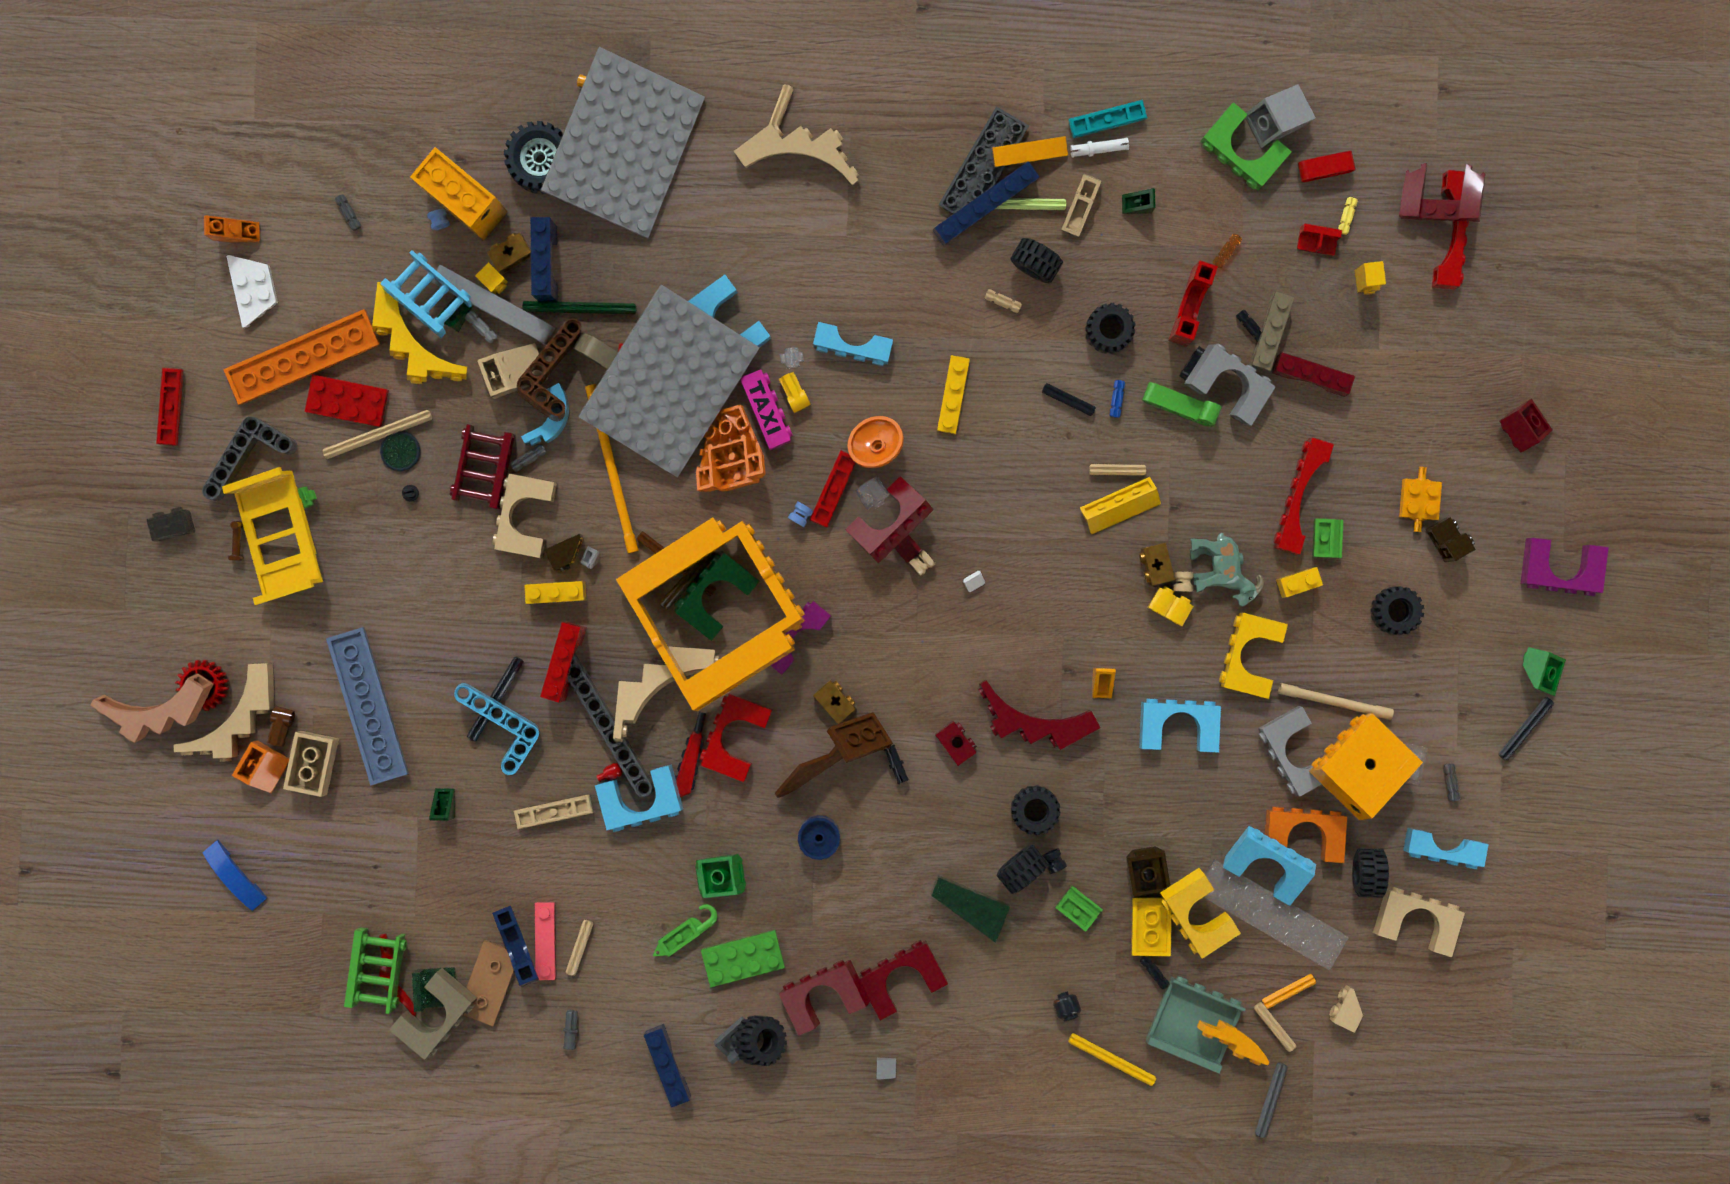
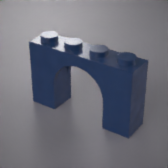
M530 217L531 295L537 301L558 302V283L555 281L552 271V245H557V226L550 217Z

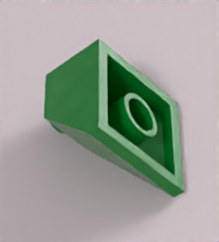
M1528 647L1527 652L1523 656V667L1535 689L1555 696L1566 659L1547 651Z

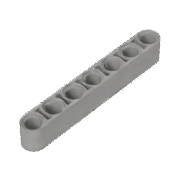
M439 265L436 271L458 290H465L471 296L470 301L473 306L545 345L547 344L555 330L553 326L446 267ZM435 278L431 281L433 284L439 287L442 286V284Z

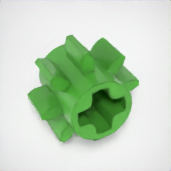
M308 487L297 489L304 509L313 506V500L317 499L314 490H308Z

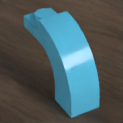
M558 383L547 390L564 402L566 406L565 417L558 422L552 421L547 417L542 426L521 436L525 444L536 445L541 442V438H544L545 442L549 443L563 431L569 416V402L561 384ZM558 407L552 409V412L555 414L562 411Z

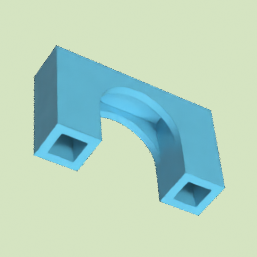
M723 275L688 302L715 318L717 309L737 294V290L727 276ZM760 321L739 334L758 347H761L771 339V336Z
M1146 699V702H1141L1139 748L1161 750L1162 727L1165 720L1174 713L1185 712L1195 720L1197 725V751L1219 752L1221 706L1216 705V702L1204 701V705H1197L1196 701L1185 700V704H1177V700L1166 699V703H1158V699Z
M672 764L650 771L656 791V798L652 807L647 811L637 812L625 805L617 779L595 785L606 830L612 829L613 832L623 830L625 825L631 824V827L642 825L644 820L649 819L650 822L661 820L660 816L668 815V818L679 815V811L684 808Z
M1250 826L1247 827L1227 853L1223 864L1224 869L1240 877L1249 864L1256 859L1270 858L1279 862L1285 869V873L1275 884L1273 897L1289 906L1315 876L1316 864L1309 858L1299 855L1293 849L1285 847L1277 840L1271 839L1260 830Z

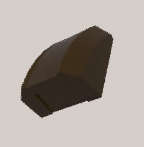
M1156 846L1134 849L1126 856L1132 897L1160 893L1171 886L1164 850Z

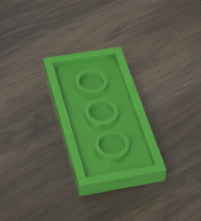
M776 930L701 949L710 987L785 968Z

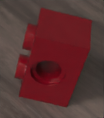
M952 721L935 733V735L957 766H959L977 753L974 750L977 746L971 738L966 739L963 734L965 729L959 722L956 724ZM960 737L962 745L960 747L952 746L953 738Z

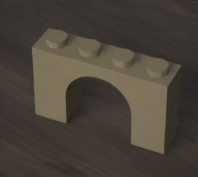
M443 968L435 973L424 988L444 1005L446 1010L444 1024L439 1027L426 1026L406 1010L389 1029L424 1060L429 1055L432 1057L440 1049L437 1045L441 1041L445 1042L452 1034L449 1032L451 1028L454 1027L456 1029L463 1021L461 1016L464 1013L468 1014L474 1008L473 1002L477 998Z

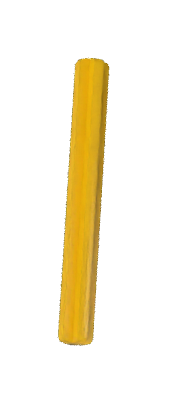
M1074 1033L1069 1037L1068 1042L1071 1045L1149 1086L1154 1085L1156 1081L1154 1075Z

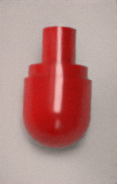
M612 763L603 769V773L596 777L599 782L606 779L612 781L619 778L623 770L618 763Z

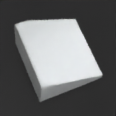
M976 571L963 579V583L967 590L972 592L984 585L985 580L981 572Z

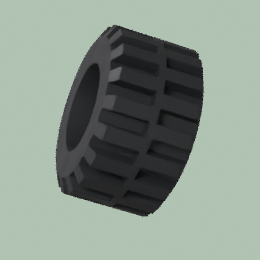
M1029 238L1021 239L1010 258L1011 262L1019 270L1044 283H1052L1063 264V260L1053 250Z
M1115 303L1103 304L1101 307H1097L1088 318L1085 327L1087 332L1086 338L1090 340L1089 344L1096 347L1095 350H1101L1105 354L1107 352L1113 354L1121 351L1133 339L1135 334L1134 327L1136 326L1135 321L1133 322L1134 317L1128 313L1129 310L1127 308H1122L1123 305H1115ZM1112 318L1119 323L1121 333L1117 338L1109 339L1102 335L1099 325L1103 319Z
M1398 586L1383 589L1381 593L1375 596L1376 600L1372 601V605H1374L1371 608V612L1374 614V616H1371L1372 620L1376 621L1375 625L1380 627L1381 631L1388 634H1408L1410 631L1417 629L1416 626L1422 622L1420 618L1424 617L1422 609L1425 608L1424 605L1420 604L1422 601L1421 597H1417V593L1407 587ZM1395 599L1401 600L1406 607V615L1400 622L1393 621L1388 612L1389 605Z
M1038 785L1027 786V788H1022L1014 796L1015 798L1011 803L1012 818L1023 832L1030 835L1046 834L1058 823V817L1061 814L1060 804L1056 796L1047 788ZM1040 799L1047 807L1045 816L1039 821H1031L1025 816L1024 808L1030 800Z
M1030 845L1009 859L998 870L996 876L1008 891L1014 894L1027 887L1047 868L1048 862L1034 845Z
M1357 849L1353 859V885L1357 896L1383 898L1387 892L1389 882V866L1385 851L1383 849Z
M749 1016L741 1021L742 1025H738V1032L734 1034V1037H736L734 1045L737 1046L735 1052L739 1053L738 1057L750 1065L770 1066V1064H775L776 1060L781 1059V1053H784L786 1050L784 1045H787V1041H785L787 1035L786 1032H783V1025H779L780 1021L768 1016ZM762 1032L764 1042L759 1050L757 1038L759 1033Z

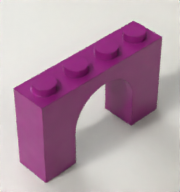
M1526 538L1520 584H1526L1527 588L1539 589V586L1546 587V591L1558 592V589H1565V593L1577 594V591L1584 592L1585 596L1596 597V593H1603L1609 547L1583 545L1579 571L1573 578L1562 580L1552 573L1549 566L1551 540Z

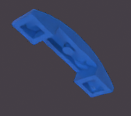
M219 840L202 852L221 881L250 910L253 911L267 899V896L256 883L252 884L229 857L230 853Z

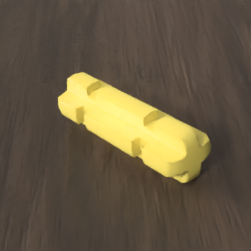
M1349 197L1346 200V207L1343 210L1340 221L1341 224L1338 229L1342 230V235L1349 233V225L1352 223L1355 212L1354 208L1358 202L1356 198Z

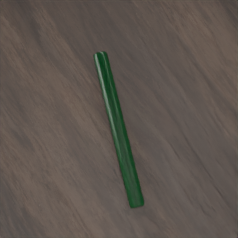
M523 301L522 309L526 312L636 314L637 306L634 303Z

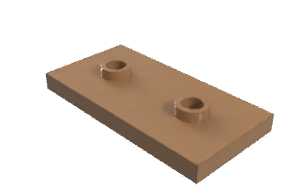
M484 940L467 985V989L477 997L473 1002L475 1006L468 1014L464 1013V1016L491 1026L495 1025L514 973L506 947Z

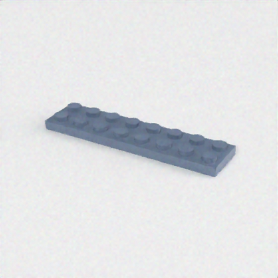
M365 627L326 638L370 785L409 774Z

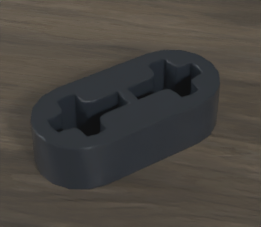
M1200 346L1197 347L1179 374L1181 378L1187 380L1205 349Z

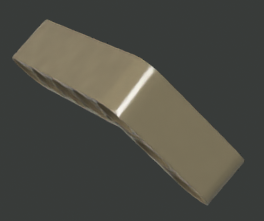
M584 332L581 333L572 347L581 355L595 361L606 369L609 368L618 353L597 338Z

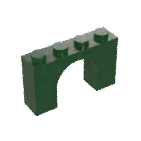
M723 551L717 552L710 561L712 563L710 566L703 568L698 575L700 577L698 581L691 583L686 590L688 592L684 598L680 597L674 605V612L711 641L723 628V625L703 608L702 594L705 588L712 582L724 580L732 583L748 596L760 582Z

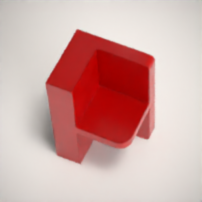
M1304 223L1300 227L1297 249L1334 256L1337 240L1341 238L1342 230Z

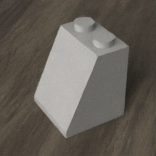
M1298 84L1264 98L1246 112L1248 114L1246 119L1261 148L1306 126L1316 118Z

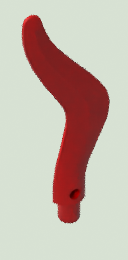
M386 933L379 935V938L388 939ZM379 946L381 958L393 959L392 948ZM380 966L379 977L390 978L392 967ZM382 985L383 988L388 992L389 986ZM398 985L397 997H399V1001L415 1016L416 1009L412 1000Z

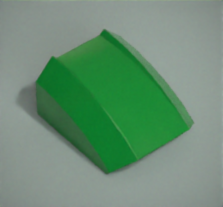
M739 854L696 860L697 882L702 898L738 895L745 891L746 882L742 864L743 860Z

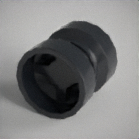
M1059 848L1042 855L1048 862L1047 869L1050 874L1067 867L1065 860L1061 858Z

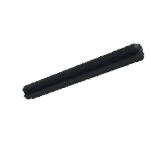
M513 658L490 696L498 702L501 701L524 662L521 658ZM479 715L467 738L474 742L477 741L489 719Z

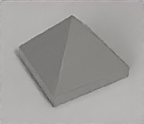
M588 546L580 564L592 569L600 562V552Z

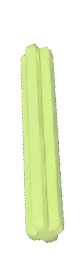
M1010 198L996 209L1065 210L1066 200Z

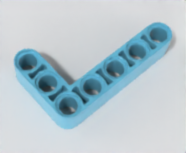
M466 683L459 684L454 692L458 702L517 736L501 762V769L505 774H515L538 739V726ZM465 688L468 690L469 695L467 697H460L458 690ZM482 698L486 704L483 707H477L475 700ZM499 708L503 713L500 717H494L491 713L492 710ZM511 718H516L519 720V724L516 727H512L508 724V721ZM533 728L536 733L534 736L529 737L525 734V730ZM522 744L526 749L524 752L518 753L514 749L515 746ZM507 761H513L515 767L507 769L504 764Z

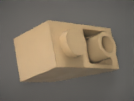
M1345 985L1338 994L1339 1000L1336 1006L1334 1005L1330 1010V1020L1355 1033L1363 1014L1354 989Z

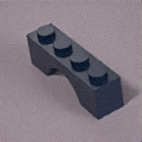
M508 906L493 912L492 914L520 987L538 981L539 977L512 907Z
M662 1024L646 1030L644 1038L671 1108L690 1101L691 1093L685 1077L682 1076L676 1064L665 1025Z

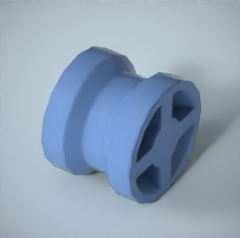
M445 209L434 210L427 214L428 219L432 223V230H440L450 226L449 220L446 219L447 213Z

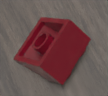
M1532 398L1499 421L1503 431L1509 435L1513 446L1520 453L1540 443L1552 431V428Z

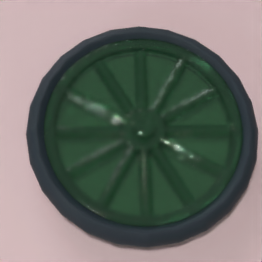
M398 431L384 438L380 447L381 459L392 470H408L419 460L420 445L412 434Z

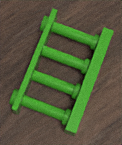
M360 927L354 931L344 1007L352 1008L361 1001L386 1005V1014H390L397 1009L399 1004L397 992L402 956L407 946L405 934L396 936V940L370 937L368 928ZM368 944L394 948L393 959L367 956L365 948ZM368 963L392 967L390 978L364 975V972H362L363 965ZM365 982L389 986L388 998L362 994L360 985Z

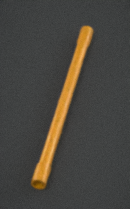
M596 384L585 386L588 400L594 392ZM597 429L624 533L627 553L637 552L639 549L632 530L609 437Z

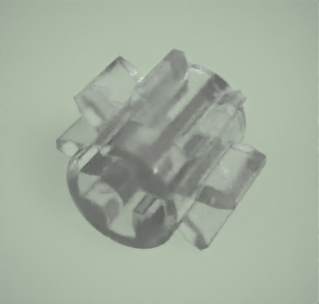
M798 347L785 348L784 354H780L781 364H785L786 369L800 367V362H804L803 352H798Z

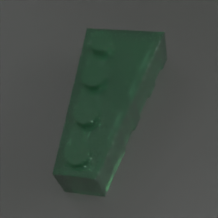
M937 875L931 890V896L996 943L1010 905Z

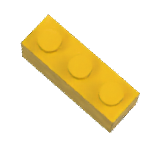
M585 581L525 585L526 604L587 601Z

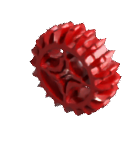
M195 660V664L190 662L188 663V668H182L184 674L179 673L177 675L181 678V681L175 682V684L180 685V688H177L175 691L178 692L187 678L191 677L195 672L209 680L206 674H204V670L209 672L214 678L213 681H209L213 683L212 687H215V691L210 698L207 696L201 710L209 711L210 708H216V703H223L221 698H226L227 696L223 691L229 690V687H225L224 683H228L229 680L223 679L227 673H219L222 667H215V662L209 663L208 660H203L202 662Z

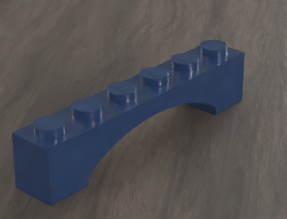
M1028 161L937 225L933 232L944 246L988 213L1039 178V175Z

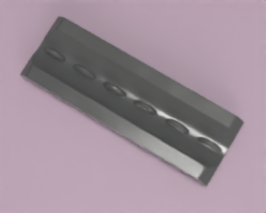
M996 106L938 205L954 214L993 187L1006 165L994 167L992 147L1020 143L1029 125Z

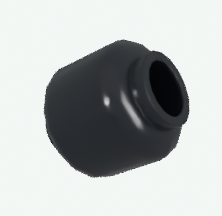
M1068 991L1058 994V999L1053 1002L1057 1017L1063 1019L1064 1022L1078 1018L1081 1007L1077 996L1074 994L1069 995Z

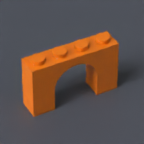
M1272 807V810L1266 809L1265 835L1287 847L1291 829L1301 822H1312L1319 828L1322 835L1321 860L1344 863L1347 816L1341 815V811H1330V814H1323L1322 810L1311 809L1309 813L1303 812L1301 808H1291V811H1284V807Z

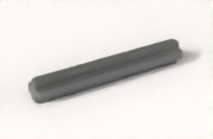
M1283 1063L1276 1064L1255 1134L1261 1138H1265L1286 1075L1288 1067Z

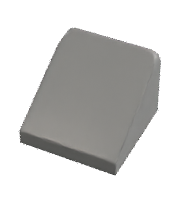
M877 1058L876 1079L896 1078V1058Z

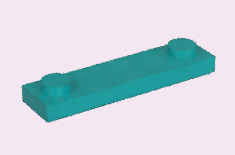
M1143 100L1070 118L1068 122L1074 139L1147 120V114Z

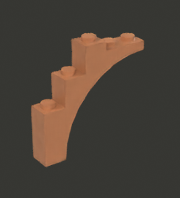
M199 674L187 678L182 688L169 701L157 706H130L106 695L93 699L90 706L95 708L98 713L110 718L115 724L121 725L119 733L125 736L127 740L135 743L145 738L149 729L160 735L170 730L174 721L183 726L195 722L213 683Z

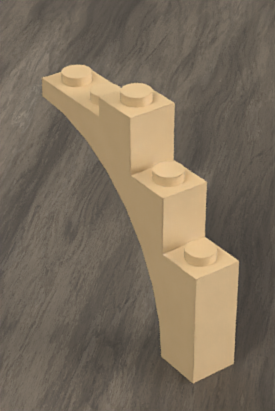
M770 124L734 150L746 168L771 156L801 154L817 158L833 166L845 176L852 186L859 182L857 179L859 174L853 166L849 168L846 163L848 160L842 150L840 152L837 151L842 146V136L837 130L833 132L831 128L814 141H811L813 135L808 128L803 129L800 126L782 139L783 133L778 126L773 127Z
M273 663L248 664L244 693L231 716L219 728L203 738L174 744V752H181V756L193 755V751H200V755L212 754L213 751V758H219L220 762L232 761V757H237V734L238 738L250 737L251 733H256V714L268 713V710L275 707Z

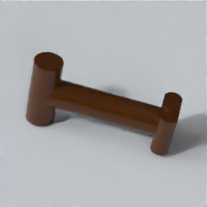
M233 521L230 524L233 529L232 555L228 556V559L239 561L244 559L240 555V538L243 523L242 521Z

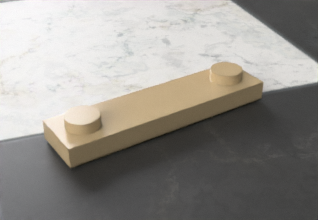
M590 794L514 810L517 829L594 813Z

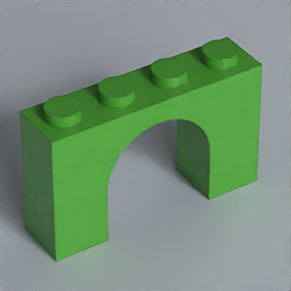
M1233 102L1200 142L1203 143L1202 146L1205 150L1216 154L1217 159L1222 164L1229 165L1236 176H1242L1249 187L1252 189L1256 188L1259 191L1292 151L1277 139L1259 159L1244 160L1237 156L1231 146V137L1248 114Z

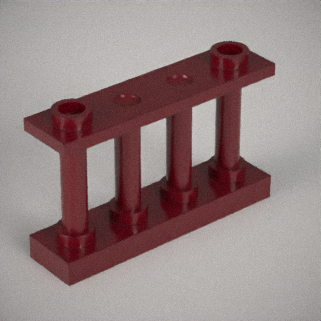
M467 424L466 428H463L461 435L463 445L455 483L450 488L451 499L459 501L460 496L485 500L487 503H490V508L500 510V501L504 492V481L508 473L515 435L504 432V436L497 437L473 432L474 426ZM471 440L498 444L501 447L500 455L494 456L469 451ZM470 458L495 463V466H497L496 473L491 475L467 470V460ZM468 477L491 482L493 490L492 492L484 493L462 488L463 479Z

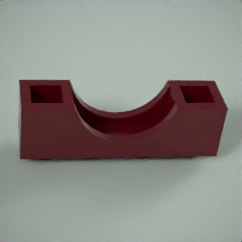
M1283 352L1277 355L1272 374L1287 379L1309 382L1322 387L1327 392L1343 397L1350 394L1355 379L1354 375Z

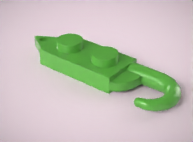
M708 904L700 906V910L708 909L711 912V917L704 923L693 917L687 919L658 940L653 956L667 955L669 957L709 929L717 920L716 909Z

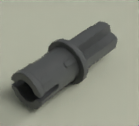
M567 1010L565 1028H563L565 1032L563 1049H576L578 1012L575 1010Z

